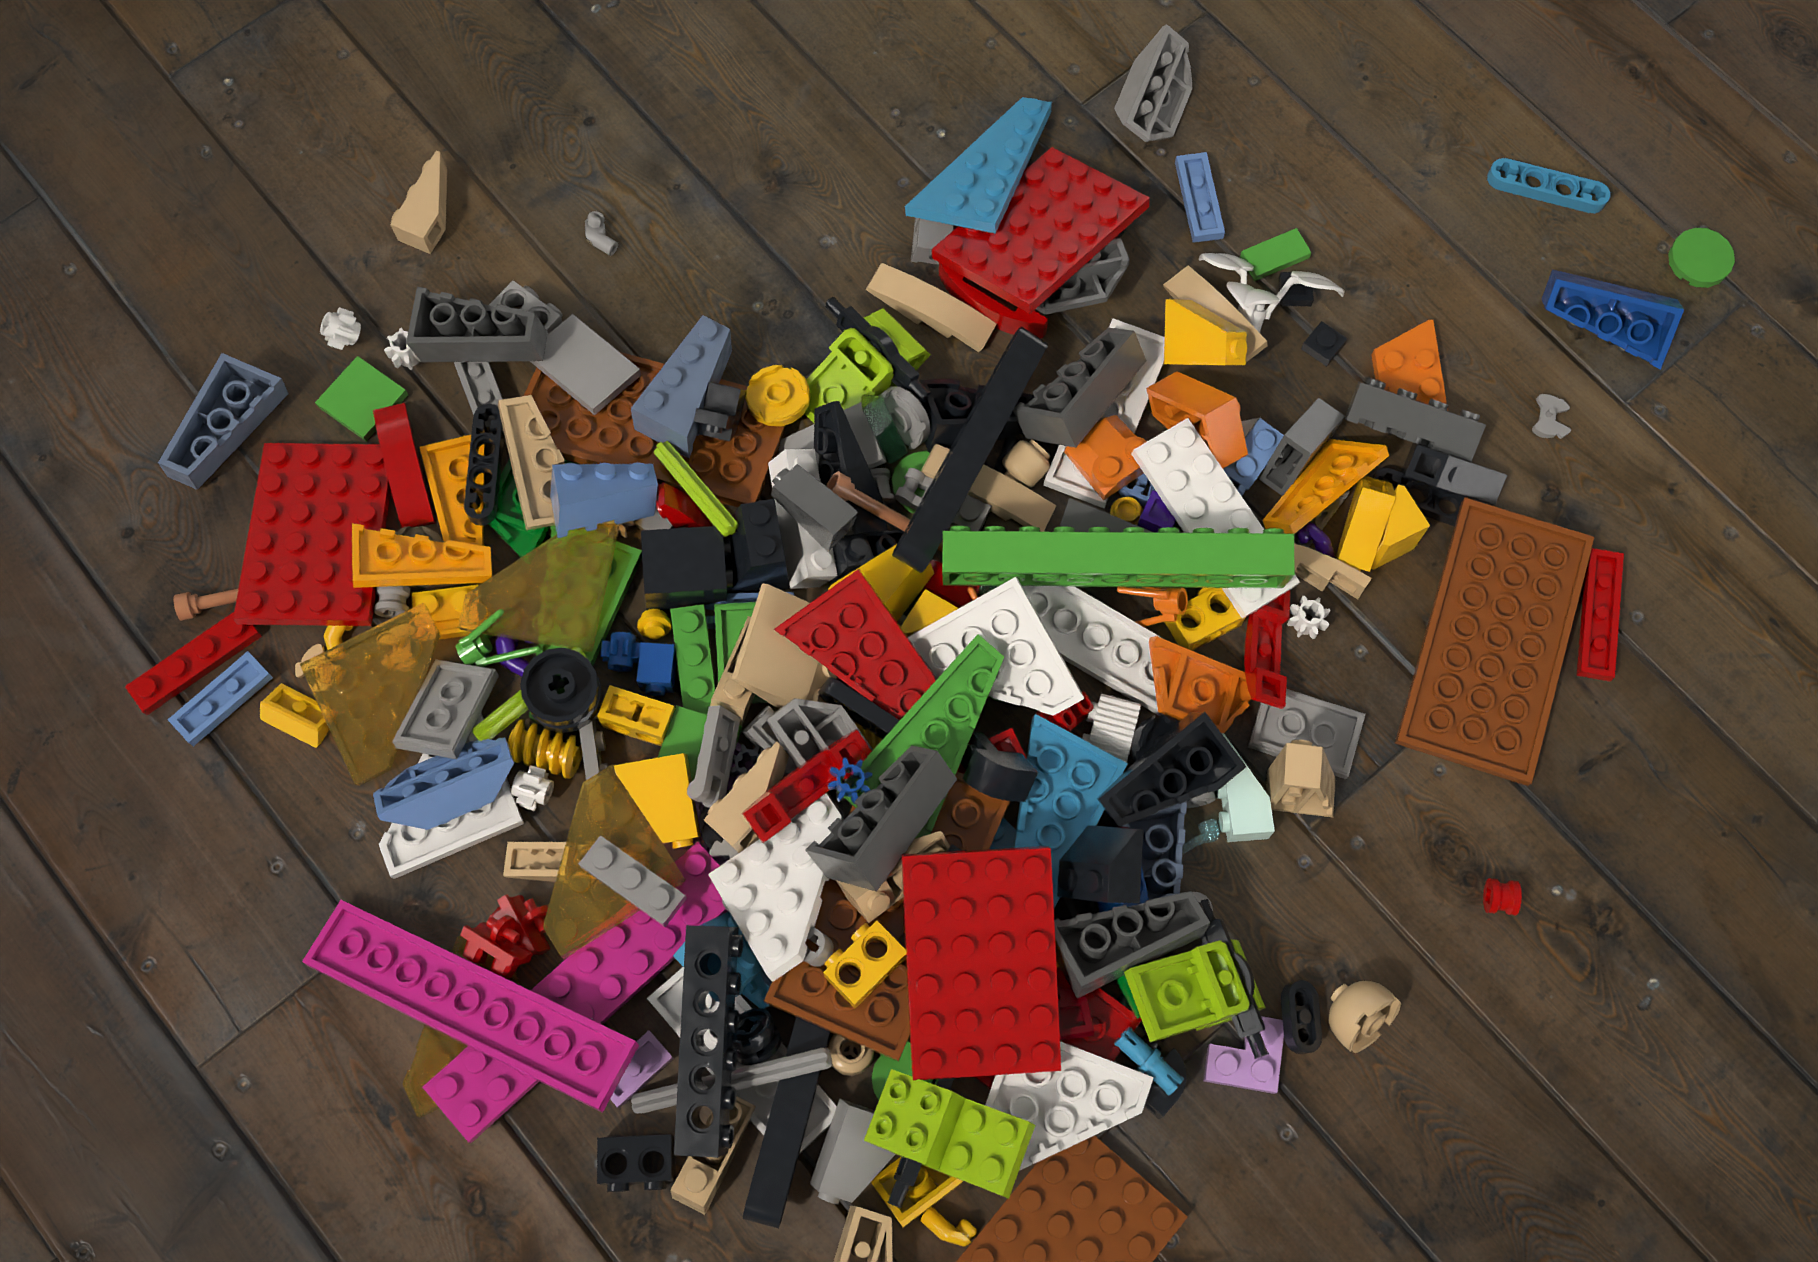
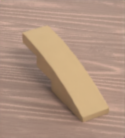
M884 263L879 265L865 289L917 325L923 321L946 338L953 335L977 352L984 348L997 324L946 292Z
M1185 267L1163 284L1164 288L1174 299L1192 300L1246 331V362L1267 347V340L1220 292L1191 267Z
M938 444L934 445L921 472L927 477L934 479L950 449ZM984 464L967 494L991 505V512L1003 520L1007 521L1012 518L1024 527H1039L1040 532H1044L1056 508L1055 504L1031 489Z
M1294 544L1295 575L1322 592L1330 582L1358 599L1372 579L1340 560L1311 548Z
M508 842L503 873V876L506 878L603 884L578 865L592 845H575L571 842ZM619 848L647 869H650V850L646 848Z

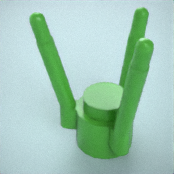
M498 609L456 644L457 653L463 663L467 665L476 664L479 667H486L489 664L538 653L541 651V647L534 646L488 657L489 652L492 651V644L489 638L507 627L518 617L514 613L484 632L504 614L503 609Z

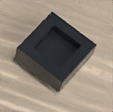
M1280 272L1278 278L1279 291L1291 277L1292 272ZM1293 284L1280 300V306L1311 307L1314 301L1313 287Z
M1321 321L1305 340L1301 349L1327 367L1345 345L1347 338Z

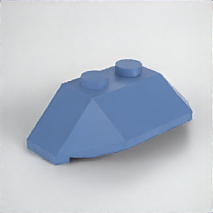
M506 738L470 741L465 743L458 759L435 756L405 769L390 780L385 788H380L373 793L377 816L382 821L429 830L494 802L514 764Z

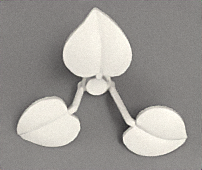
M1202 253L1199 257V261L1205 260L1214 266L1235 270L1240 275L1241 283L1229 281L1227 282V288L1239 303L1238 310H1240V313L1259 333L1264 319H1270L1272 311L1293 284L1335 290L1342 297L1345 293L1341 287L1322 275L1311 272L1292 271L1291 277L1279 293L1274 295L1268 291L1254 289L1252 286L1247 285V271H1253L1254 267L1246 260L1222 253ZM1265 304H1270L1268 308L1265 310Z

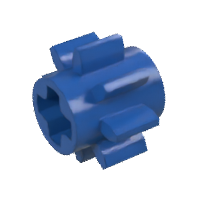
M626 632L612 633L610 641H602L600 657H603L602 661L608 662L610 670L618 672L632 671L633 664L639 662L641 643L636 642V636Z
M843 758L840 770L831 767L829 772L836 777V781L830 782L827 787L828 789H837L839 792L838 802L845 796L851 797L852 802L855 804L854 801L858 798L857 794L860 791L862 793L870 791V788L864 785V781L872 778V773H863L861 769L862 760L853 765L849 764L847 758ZM846 773H850L852 778L859 779L856 781L854 789H850L847 783H841Z

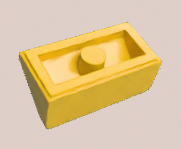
M282 683L260 702V719L315 748L322 743L339 714L338 711Z

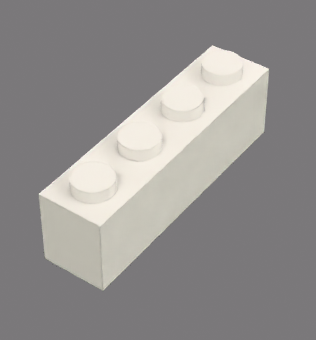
M785 449L768 463L772 488L775 485L772 481L776 475L784 468L790 471L796 464L820 481L815 449ZM775 500L790 589L821 587L837 576L833 548L827 552Z

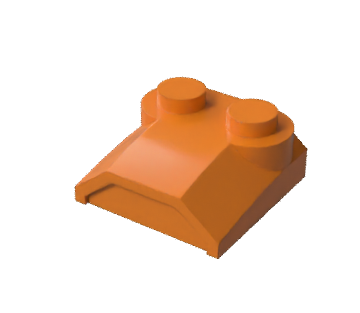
M1113 415L1097 422L1076 448L1067 446L1064 449V453L1104 501L1144 474L1131 453L1135 448L1147 441L1137 437L1117 415Z

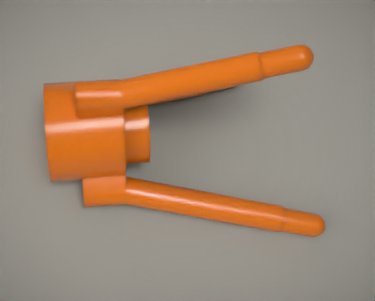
M1182 587L1117 588L1118 593L1153 597L1154 608L1160 611L1162 615L1135 621L1143 627L1161 622H1176L1177 614L1183 615L1187 610L1188 595L1185 588Z

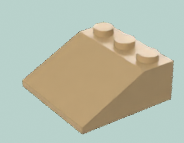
M762 584L731 679L778 709L794 698L826 703L820 697L818 691L829 677L837 679V676L816 659L800 650L797 645L785 636L783 637L773 630L810 603L769 584Z

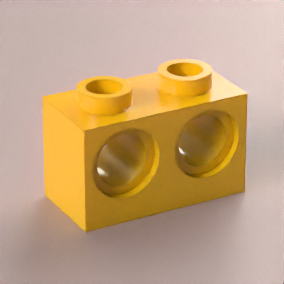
M1202 588L1198 591L1197 597L1188 601L1186 612L1183 615L1177 614L1176 622H1164L1178 645L1194 651L1242 626L1245 618H1241L1222 588ZM1218 603L1225 608L1226 612L1217 613L1212 610L1210 604ZM1190 618L1196 622L1197 627L1188 628L1183 625L1181 619Z
M609 685L597 717L603 728L662 746L675 707Z
M878 921L871 926L867 923L862 925L851 937L854 943L845 952L838 949L824 964L827 967L823 972L824 977L854 1009L906 960V949ZM875 940L882 941L887 946L886 954L880 958L869 956L866 952V947L870 942ZM847 966L856 967L861 973L860 979L854 984L842 982L839 975L843 968Z

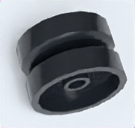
M562 647L545 650L533 657L525 667L520 682L522 699L535 721L547 730L559 733L577 731L588 725L599 712L603 698L600 680L589 659L575 650ZM561 688H564V693H557Z

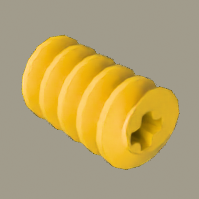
M519 719L508 739L513 762L519 763L523 760L526 766L530 767V765L534 766L536 764L537 767L545 770L549 768L552 774L558 775L562 772L564 778L571 779L577 772L583 756L581 745L579 747L576 746V736L571 735L565 743L563 742V733L557 732L552 739L550 738V730L544 728L539 735L537 734L538 724L532 723L528 731H526L525 720Z

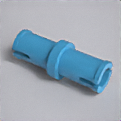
M1128 1027L1120 1035L1121 1038H1117L1114 1042L1115 1046H1118L1138 1065L1136 1069L1143 1074L1146 1073L1154 1077L1153 1081L1168 1096L1178 1088L1177 1084L1180 1085L1183 1082L1184 1078L1160 1057L1161 1052L1157 1048H1150L1131 1027Z

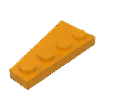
M471 435L420 446L444 543L446 540L484 546V525L480 526L472 523L464 510ZM485 444L481 445L478 450V454L485 456ZM485 472L476 477L475 483L477 485H485ZM479 495L480 507L475 509L477 514H481L484 508L482 495Z
M1330 439L1262 520L1265 529L1279 528L1284 530V534L1297 533L1389 456L1386 445Z
M352 523L353 587L492 583L491 547L446 540L445 543L429 540V536L415 534V537L397 535L394 530L383 528L380 531L368 530L364 528V525Z

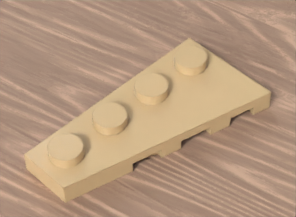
M532 395L498 400V409L526 530L554 526L555 520L550 497L552 464H565V460L560 450L557 449L550 435L551 432Z

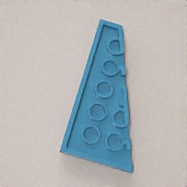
M1022 97L905 206L906 216L996 234L1051 114V102Z
M1034 714L1027 760L1038 771V774L1026 802H1020L1013 848L1051 847L1053 903L1055 908L1060 898L1057 897L1059 860L1087 826L1097 825L1104 811L1097 798L1123 774L1128 763Z

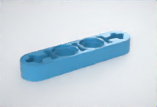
M1507 158L1497 159L1487 174L1488 183L1497 190L1587 213L1600 212L1610 198L1609 188L1599 181ZM1499 171H1504L1506 178L1501 177V172ZM1517 174L1521 175L1518 182L1515 181ZM1535 177L1540 181L1541 186L1531 187L1527 184L1525 178ZM1564 184L1568 186L1571 194H1560L1556 189V185ZM1579 190H1581V192H1580V194H1579L1580 198H1579V197H1576V195H1577V193L1579 192ZM1590 194H1595V195H1596L1595 198H1596V200H1598V201L1592 200V195H1590Z

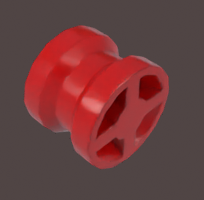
M1488 878L1483 893V905L1486 913L1495 914L1497 911H1505L1507 915L1516 916L1519 913L1522 900V890L1519 881L1509 880L1507 883H1500L1498 879Z

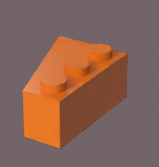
M1178 371L1146 388L1152 415L1167 429L1188 418L1222 468L1248 455L1240 418L1241 408L1236 397Z

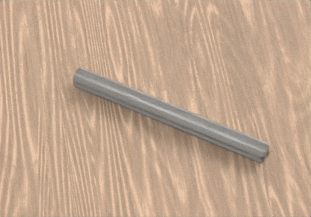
M819 1048L738 1068L731 1073V1086H734L737 1091L828 1069L832 1066L831 1052L828 1048ZM715 1074L702 1077V1081L707 1087L711 1088L714 1085ZM678 1083L634 1094L631 1097L632 1110L636 1114H642L675 1106L677 1104Z

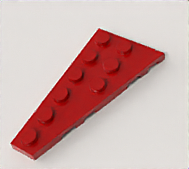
M860 569L853 572L773 629L797 645L808 656L813 657L828 668L831 673L862 696L899 720L903 718L937 680Z

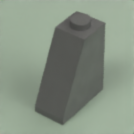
M1318 398L1283 436L1258 479L1283 496L1325 444L1333 437L1345 415Z
M796 464L790 471L784 468L773 479L772 482L775 485L772 488L771 496L827 552L852 530L858 512L800 465Z

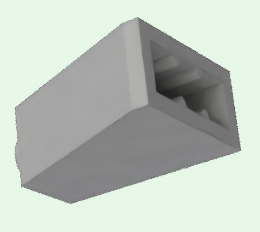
M839 1099L810 1184L819 1192L818 1197L833 1204H839L840 1199L852 1203L896 1155L864 1141L875 1110Z

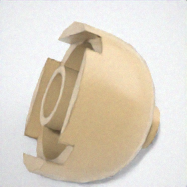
M1359 981L1350 986L1343 984L1331 997L1333 1004L1329 1011V1024L1332 1032L1341 1044L1350 1052L1352 1050L1354 1053H1358L1382 1035L1377 1030L1384 1021L1389 1026L1391 1025L1400 1010L1401 1002L1387 988L1376 982Z

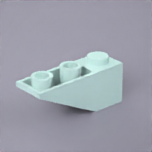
M1222 733V735L1225 737V739L1228 741V743L1231 745V747L1234 749V751L1237 753V755L1240 757V759H1241V760L1243 761V763L1246 765V763H1245L1244 760L1241 758V756L1239 755V753L1236 751V749L1234 748V746L1231 744V742L1229 741V739L1226 737V735H1225L1224 733ZM1246 765L1245 769L1221 789L1215 791L1216 798L1222 800L1223 812H1219V826L1221 832H1226L1227 842L1269 839L1275 832L1270 797Z

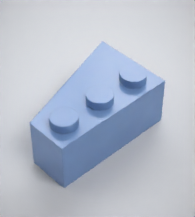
M552 464L550 497L557 538L566 537L569 530L585 527L587 531L597 529V524L614 520L617 525L654 516L658 483L653 464Z

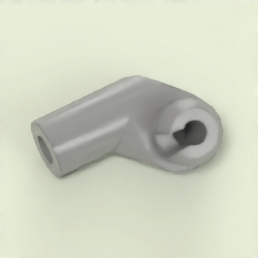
M598 211L590 212L588 219L585 220L586 240L589 244L612 256L618 248V242L605 235V218L603 214Z

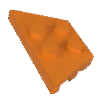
M1427 320L1374 349L1372 361L1375 380L1386 383L1384 390L1397 394L1398 389L1402 388L1418 394L1416 400L1428 404L1431 398L1447 404L1433 320Z
M1158 636L1150 637L1149 648L1158 712L1170 715L1181 721L1191 712L1205 711L1219 731L1225 733L1233 724L1234 718L1248 708V702L1251 700L1245 672Z

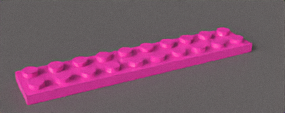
M699 842L695 843L659 876L687 897L666 927L629 902L530 991L602 1025L675 959L673 955L685 942L686 925L699 926L728 911L723 906L722 897L708 875L720 865ZM468 1046L422 1088L467 1142L472 1143L539 1081Z
M340 900L302 961L307 966L602 1113L639 1047V1044L633 1039L343 900Z

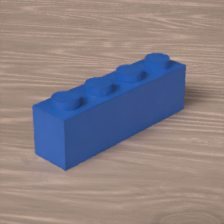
M1553 269L1542 296V302L1546 310L1580 328L1587 329L1607 342L1623 348L1635 357L1638 356L1660 370L1684 312V308L1678 299Z

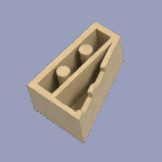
M1292 740L1291 743L1285 744L1267 770L1266 793L1270 797L1272 810L1333 818L1336 778L1323 747L1312 746V742L1307 740Z
M850 1206L834 1262H893L892 1218L857 1206Z

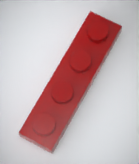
M1591 549L1584 576L1577 676L1609 682L1615 678L1624 553Z
M232 612L127 684L125 688L144 714L149 715L258 640L262 635L254 625L237 624L233 619L234 612Z

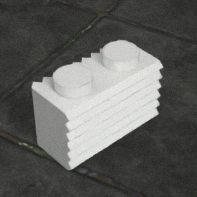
M1101 694L1098 703L1092 702L1094 709L1088 714L1087 721L1093 723L1090 735L1084 733L1082 739L1127 763L1141 704Z

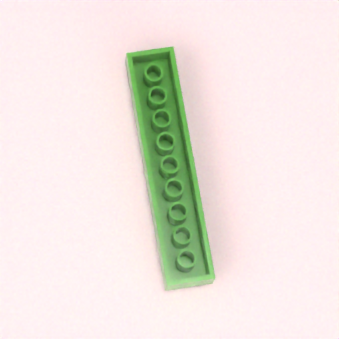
M952 526L950 531H943V585L1000 586L1017 576L1022 586L1284 588L1295 575L1294 534H1284V530L1279 528L1265 529L1263 533H1249V529L1246 528L1229 529L1228 533H1214L1212 528H1196L1193 530V533H1179L1178 528L1167 527L1158 529V533H1144V528L1140 527L1125 528L1123 532H1110V529L1107 527L1089 528V532H1075L1073 527H1056L1054 532H1040V528L1034 526L1020 527L1019 531H1005V527L988 526L985 527V531H971V528L968 526Z

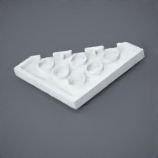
M1017 576L908 636L937 679L975 636L979 634L1004 656L988 696L1015 705L1040 710V712L1053 716L1084 699L1083 693Z
M480 713L474 727L484 720L482 713ZM472 731L466 743L478 740ZM423 753L418 763L435 757L436 755ZM506 777L494 802L429 830L392 823L388 832L384 833L379 847L389 875L395 879L523 825L524 821L515 798L511 795V788Z
M827 793L793 817L790 824L766 842L762 843L760 839L708 874L764 972L772 982L804 961L808 948L805 942L810 927H814L823 901L820 895L824 882L830 879L823 874L805 851L814 841L820 844L831 833L828 827L837 818H840L842 821L844 820Z
M1060 1042L1061 1071L996 1075L985 1106L1035 1124L1019 1169L1020 1171L1140 1115L1154 1077Z

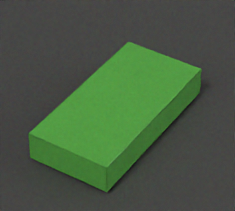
M1295 228L1243 250L1240 257L1253 265V271H1249L1254 281H1257L1309 259L1311 251L1298 229Z

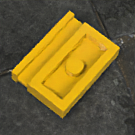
M478 584L412 593L413 624L415 625L414 638L417 642L467 636L482 624L481 588Z

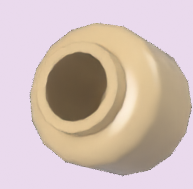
M1031 439L1029 443L1021 440L1003 458L1002 464L1007 470L1003 475L1027 488H1032L1050 469L1048 462L1050 455L1034 440Z
M835 1033L828 1042L832 1067L842 1075L854 1076L861 1074L868 1069L873 1060V1050ZM850 1046L849 1051L844 1052V1050ZM854 1047L857 1049L858 1055L853 1052ZM851 1055L854 1059H847L846 1056Z

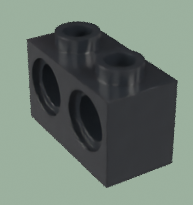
M667 1134L597 1138V1184L607 1185V1192L629 1191V1184L644 1183V1190H665L666 1182L676 1181L675 1136ZM659 1152L664 1157V1166L659 1172L652 1174L646 1168V1161L651 1154ZM623 1154L627 1159V1168L622 1174L613 1175L610 1171V1161L614 1156Z

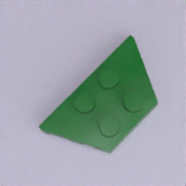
M509 458L501 474L497 515L489 525L526 564L531 565L550 526L526 530ZM565 460L564 463L567 464V463H575V462H571V461Z

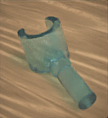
M1215 819L1198 824L1201 835L1196 836L1183 845L1182 855L1198 845L1211 843L1219 838L1220 830Z

